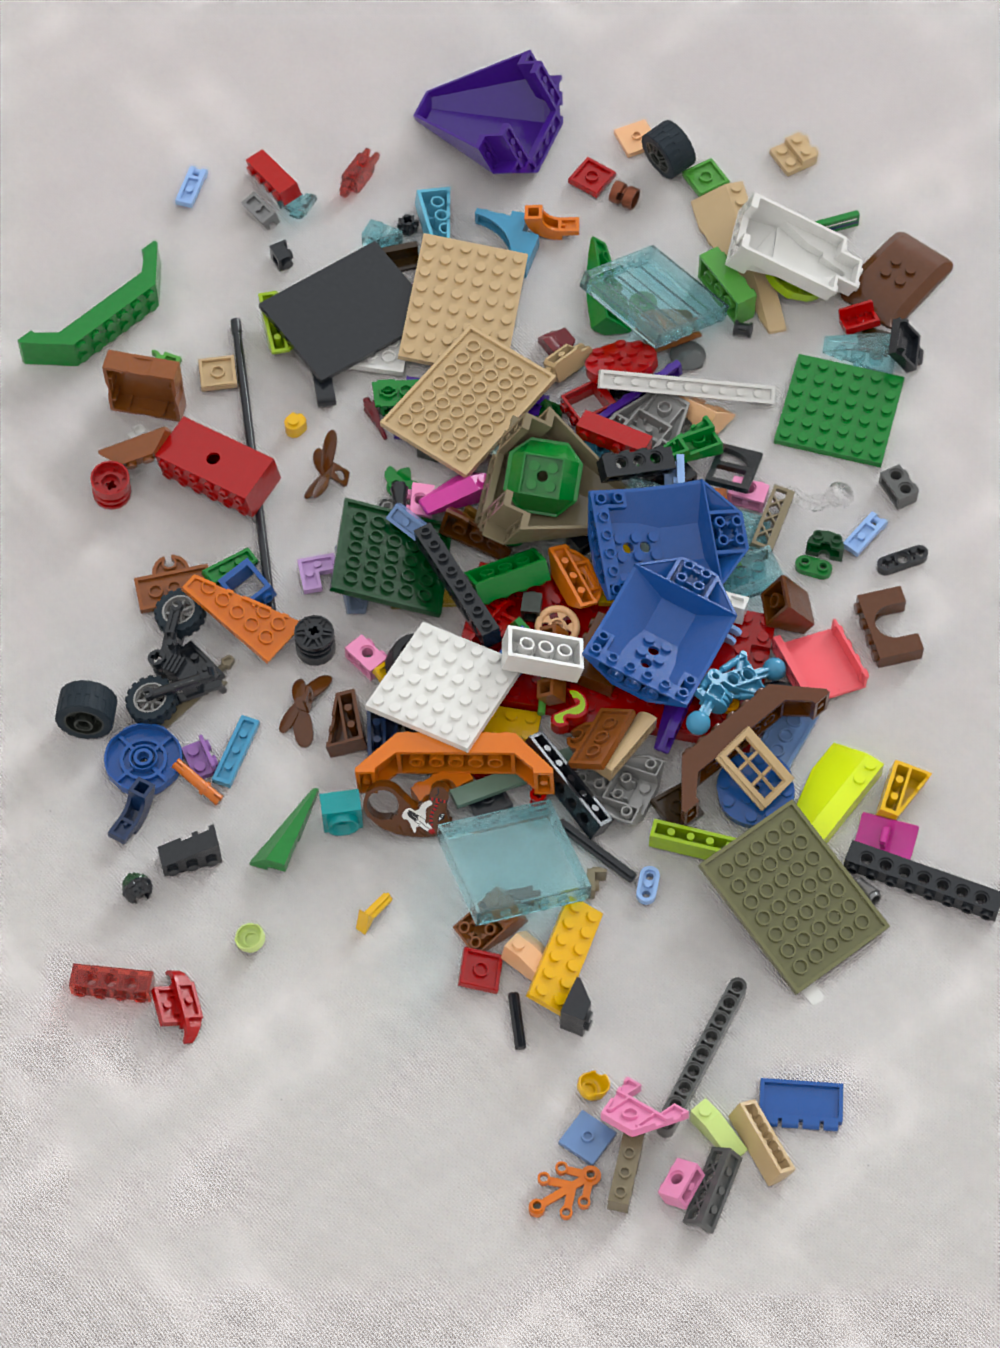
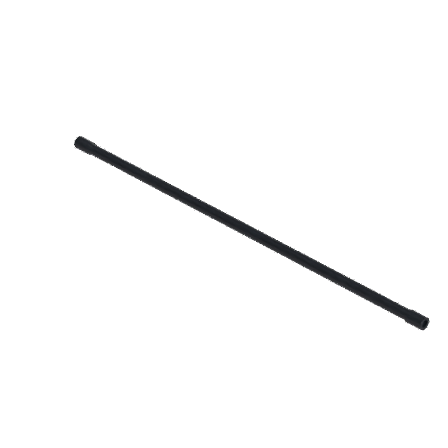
M232 318L230 324L234 341L246 446L256 450L241 319ZM262 505L255 514L263 577L273 588L264 508ZM274 597V598L272 599V601L269 602V603H266V605L269 606V607H271V609H273V610L276 611V604H275V597Z

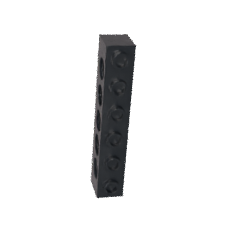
M541 730L530 735L525 743L553 768L554 795L590 840L603 834L614 819L574 769L570 768L566 759L546 734Z

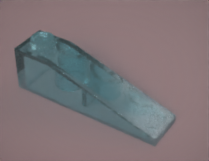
M866 333L825 336L822 353L841 361L847 360L853 363V366H861L866 369L893 374L894 360L888 355L891 334Z

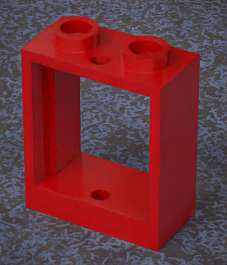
M589 381L561 395L559 405L562 413H566L571 425L576 427L580 417L571 405L594 394L603 407L593 413L600 414L610 404L616 403L607 389L597 388L598 384Z

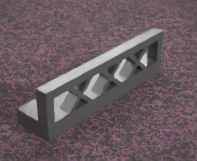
M711 1148L703 1168L705 1176L688 1206L682 1221L684 1224L699 1226L707 1233H714L743 1159L731 1148ZM717 1154H722L720 1159L714 1162ZM714 1172L713 1178L707 1182L708 1176ZM706 1191L705 1197L700 1200L701 1194ZM699 1210L697 1218L692 1219L693 1214Z

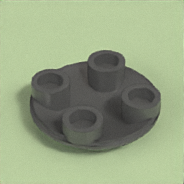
M688 341L672 347L670 359L671 362L678 360L682 365V371L694 370L703 367L706 353L700 344Z

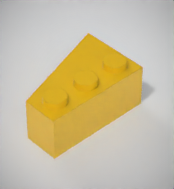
M895 760L889 769L875 815L897 820L927 783L932 773Z

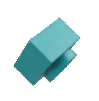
M359 789L319 794L324 833L345 836L355 833L359 828H363Z

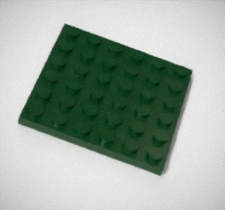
M345 498L329 591L440 618L445 587L416 545V541L386 519L392 509ZM419 516L425 522L432 524L450 552L451 538L438 533L442 522Z

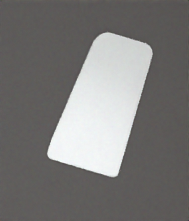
M815 982L801 991L811 1005H816L824 1000V995Z

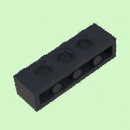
M663 445L649 450L647 448H640L634 452L624 450L619 452V454H612V452L604 453L596 462L601 483L670 474L676 468L671 447H664ZM650 458L654 459L655 462H656V464L653 463V462L650 460ZM633 460L636 461L639 466L635 465L633 463ZM616 463L620 464L621 468H618Z

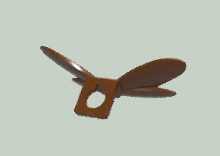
M330 430L327 433L323 448H317L313 453L314 465L320 476L305 492V499L312 496L313 498L321 496L327 489L330 479L344 487L348 484L350 472L333 462L337 447V434L335 430ZM335 471H341L344 475V479H339Z
M329 675L319 676L307 685L303 679H298L292 686L294 704L283 716L279 730L281 733H285L293 726L296 741L303 748L309 747L313 741V724L309 712L314 697L324 692L332 683V677Z

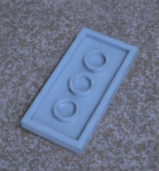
M820 715L814 720L810 717L782 716L765 731L761 741L790 769Z

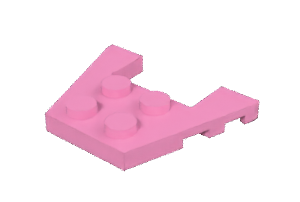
M629 1077L624 1079V1084L622 1087L619 1086L615 1097L611 1098L601 1111V1120L631 1137L689 1118V1111L675 1103L660 1113L633 1098V1096L641 1092L642 1084Z

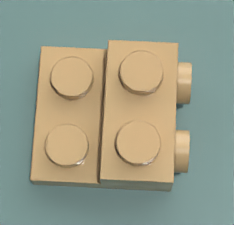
M800 132L786 137L784 143L771 148L769 154L787 177L817 164L819 155L815 146L811 147L809 144L808 136L802 135Z

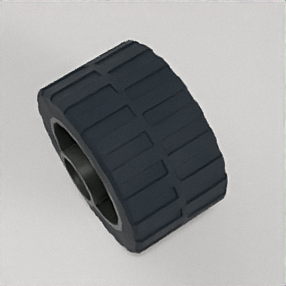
M664 120L642 136V147L649 162L667 179H673L696 161V153L688 136L671 120Z
M79 680L67 683L61 688L55 722L62 731L77 738L98 739L104 737L113 729L118 702L117 696L109 687L99 682Z

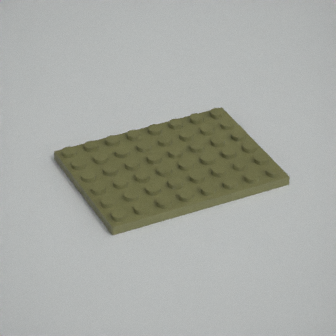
M793 799L698 865L795 995L806 989L890 927Z

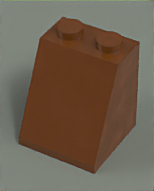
M785 575L777 578L760 594L767 627L804 634L815 625L808 592Z

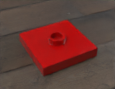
M587 157L568 178V183L597 198L616 177V172Z
M464 946L457 986L497 994L502 969V955Z

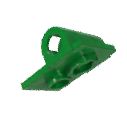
M395 379L372 382L375 408L380 407L381 415L386 416L389 413L388 408H393L419 379L396 381Z

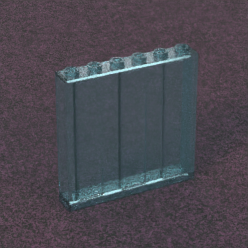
M654 245L585 271L579 285L655 349L689 336L703 328L710 327L717 322H722L726 318V312L729 308L724 301Z

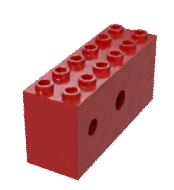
M185 416L182 417L155 454L158 466L161 468L162 475L165 478L176 480L181 486H188L196 493H203L212 501L217 500L229 509L232 507L241 515H248L252 518L281 479L274 458Z

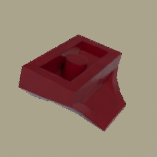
M565 327L538 337V343L548 355H551L565 344L573 346L576 341Z

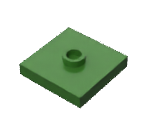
M712 158L682 172L683 178L698 197L730 183V180Z

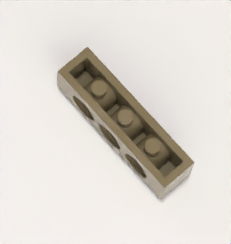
M623 1132L608 1197L607 1209L628 1214L646 1133L631 1137Z

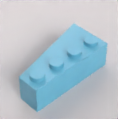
M450 187L417 190L415 207L423 234L450 238Z

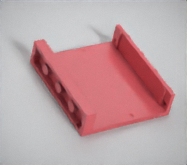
M833 619L831 629L784 642L780 635L773 637L771 649L775 657L785 662L787 668L785 675L792 686L827 689L830 692L829 699L866 688L869 678L866 668H863L859 655L855 654L851 641L846 638L843 627L838 624L836 619Z

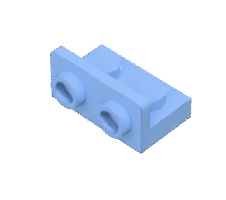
M676 454V468L670 474L664 475V485L685 482L684 454Z

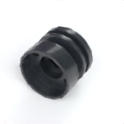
M319 615L304 617L297 623L294 637L296 652L300 660L313 666L323 665L330 661L336 650L332 623L327 618Z

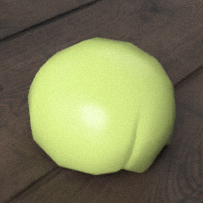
M247 923L237 930L234 940L240 950L253 953L263 947L265 933L258 924Z

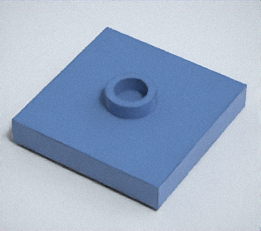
M582 1110L561 1137L558 1144L587 1164L594 1166L616 1137L617 1132Z

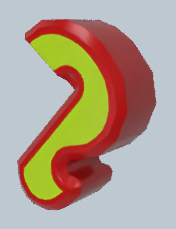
M567 689V697L572 706L552 714L551 730L559 735L568 733L569 726H578L588 719V699L578 689Z

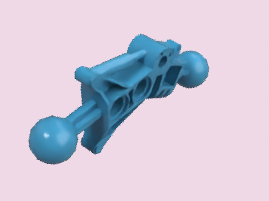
M742 650L737 656L719 667V670L710 669L700 683L699 688L695 691L694 696L700 700L699 704L701 707L699 711H693L687 716V729L695 735L706 733L711 724L709 718L711 712L724 714L732 699L750 700L759 688H765L761 681L762 679L767 678L770 681L782 679L787 669L785 662L780 658L771 657L764 662L763 667L754 670L747 660V652Z

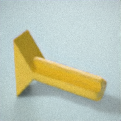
M383 893L365 912L359 909L356 925L358 931L366 935L373 919L392 902L393 898L389 893Z

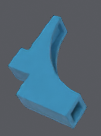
M477 208L475 211V224L482 225L496 233L505 242L509 250L528 254L524 278H526L539 248V235L527 232L528 226L524 220L525 213L512 211L509 216L504 213Z

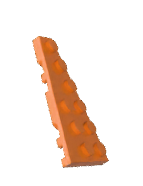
M196 574L181 588L184 593L267 664L294 636L295 626L299 622L289 617L290 615L286 613H280L263 603L238 595L233 590L222 588L216 585V583Z

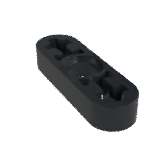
M916 545L883 556L877 561V572L887 576L923 564L927 560L928 549L923 545ZM904 557L907 559V562L900 563L897 559Z

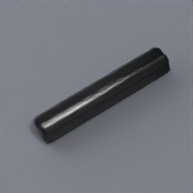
M510 992L508 999L515 1049L523 1050L526 1048L520 997L518 992Z

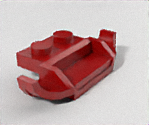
M499 598L485 605L500 627L501 639L508 625L516 619L506 612L510 605L514 607L517 605L515 601L508 598ZM466 622L461 637L480 644L479 639ZM502 641L490 647L496 650Z
M167 970L165 974L170 976L171 984L169 986L153 987L151 990L160 1027L179 1026V1029H184L183 1044H190L195 1041L203 1018L194 981H191L184 972Z

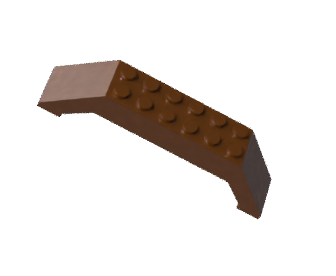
M768 684L765 688H759L750 700L746 699L737 711L730 712L726 716L725 721L714 725L708 735H702L697 740L696 745L685 749L682 753L680 825L687 826L698 817L700 800L696 797L697 787L722 767L715 758L747 726L757 736H760L782 716L810 717L814 720L827 709L830 692L823 688ZM745 739L738 747L743 750L749 743ZM734 750L728 755V758L732 759L738 752Z

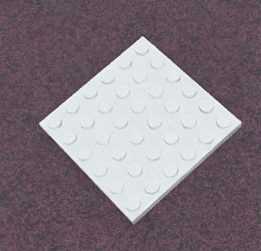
M422 622L365 704V709L468 753L521 673L502 670L501 653Z

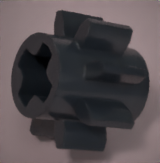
M405 214L402 218H398L397 230H401L402 235L411 236L414 232H418L419 220H414V215Z

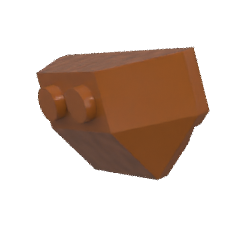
M164 426L98 450V454L111 461L123 464L126 469H135L141 463H151L156 458L155 454L172 431Z

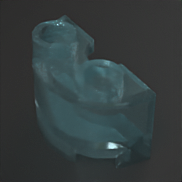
M306 193L285 206L280 201L277 204L280 209L284 207L290 212V217L302 219L308 214L318 199L316 195Z

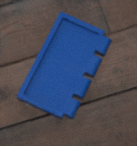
M761 1078L759 1106L771 1127H777L778 1121H781V1128L798 1129L799 1122H801L802 1129L819 1130V1125L823 1124V1131L838 1132V1125H842L843 1083Z

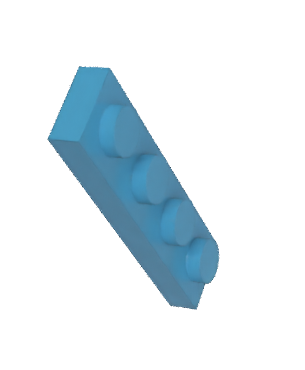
M241 715L212 777V783L231 788L259 728V720Z

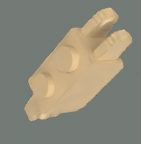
M582 343L575 346L565 344L545 358L543 364L546 370L556 375V382L560 383L585 365V360L592 353L593 349Z

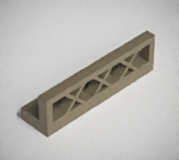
M774 484L751 542V546L764 550L762 557L768 560L771 557L795 495V491ZM775 492L783 493L786 497L777 500ZM777 506L779 513L772 515L769 508ZM771 521L774 527L766 530L763 523ZM765 535L768 540L767 545L756 541L757 537Z

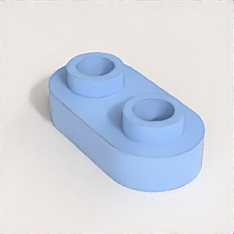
M646 866L640 871L636 898L638 902L644 905L652 904L657 895L660 873L653 866ZM648 894L649 897L645 898L643 897V895Z

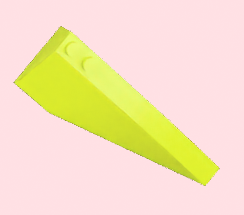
M833 743L812 768L797 802V806L826 843L830 841L881 777L884 763L868 753L837 743Z

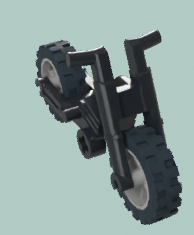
M177 588L176 591H169L167 595L161 597L160 602L156 603L154 618L160 630L164 633L161 649L153 650L148 655V662L153 668L156 677L149 675L148 678H140V681L134 682L132 688L128 689V695L125 697V706L136 723L161 725L165 723V720H169L173 713L175 714L178 704L181 705L184 702L208 695L216 690L221 694L227 692V688L222 684V681L216 680L218 673L212 661L206 663L208 671L198 673L196 667L185 657L181 656V647L185 636L188 635L189 637L193 635V632L199 631L200 626L205 623L204 618L207 616L206 611L184 593L181 588ZM139 704H145L142 709L139 708Z

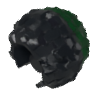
M128 873L122 881L123 897L131 904H137L136 897L141 898L144 894L149 899L153 890L151 880L144 874Z

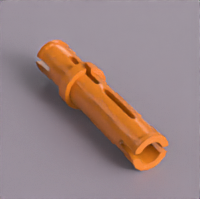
M180 758L172 765V769L199 790L200 795L206 796L215 806L223 799L224 796L216 791L209 781L206 782Z

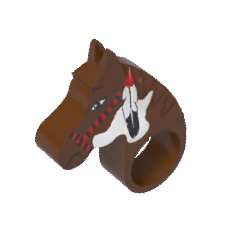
M378 780L368 787L363 801L364 811L376 825L384 830L410 837L442 835L453 839L454 832L450 827L453 817L450 816L447 809L450 787L446 782H434L431 786L430 794L426 795L420 802H415L399 785L390 780ZM380 790L391 792L398 800V810L389 813L375 810L370 804V795Z

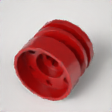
M105 461L95 466L90 477L95 502L102 508L110 510L119 509L126 505L130 500L132 492L130 477L126 467L117 461Z

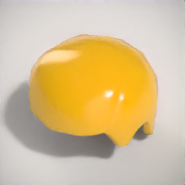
M596 1070L583 1073L578 1078L577 1090L586 1100L598 1101L608 1093L611 1082L606 1074L600 1075Z

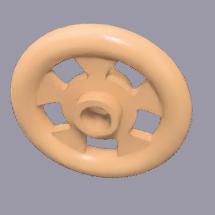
M561 605L547 607L536 618L535 630L540 631L542 624L551 625L556 623L565 630L570 631V636L578 637L580 633L579 619L568 607ZM557 613L558 618L551 620L549 615ZM567 616L571 620V623L568 625L563 620Z

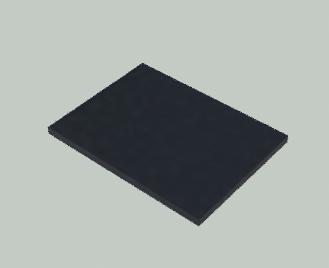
M373 241L259 303V308L322 384L402 339L413 285L377 242Z

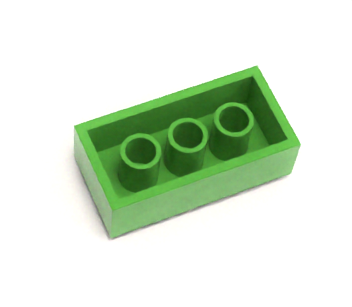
M717 246L699 255L698 278L733 323H735V320L743 323L754 317L757 294L753 288L749 287L744 276H741L738 271L725 265L727 255Z

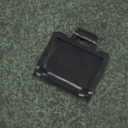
M899 317L892 321L888 355L908 373L915 371L917 365H922L924 350L920 347L921 335L909 324L908 319H901Z

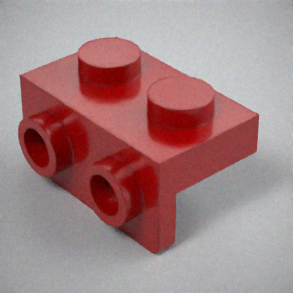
M872 300L838 309L839 324L846 335L880 326V319L874 311Z

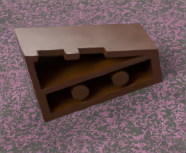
M355 689L335 694L331 726H329L328 742H326V750L330 758L368 749L360 700Z

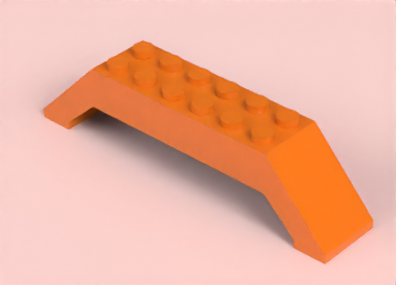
M397 732L355 767L359 793H366L372 783L378 780H391L399 773L437 774L443 772L516 774L535 790V794H555L553 768L516 733L482 732L468 753L420 732Z

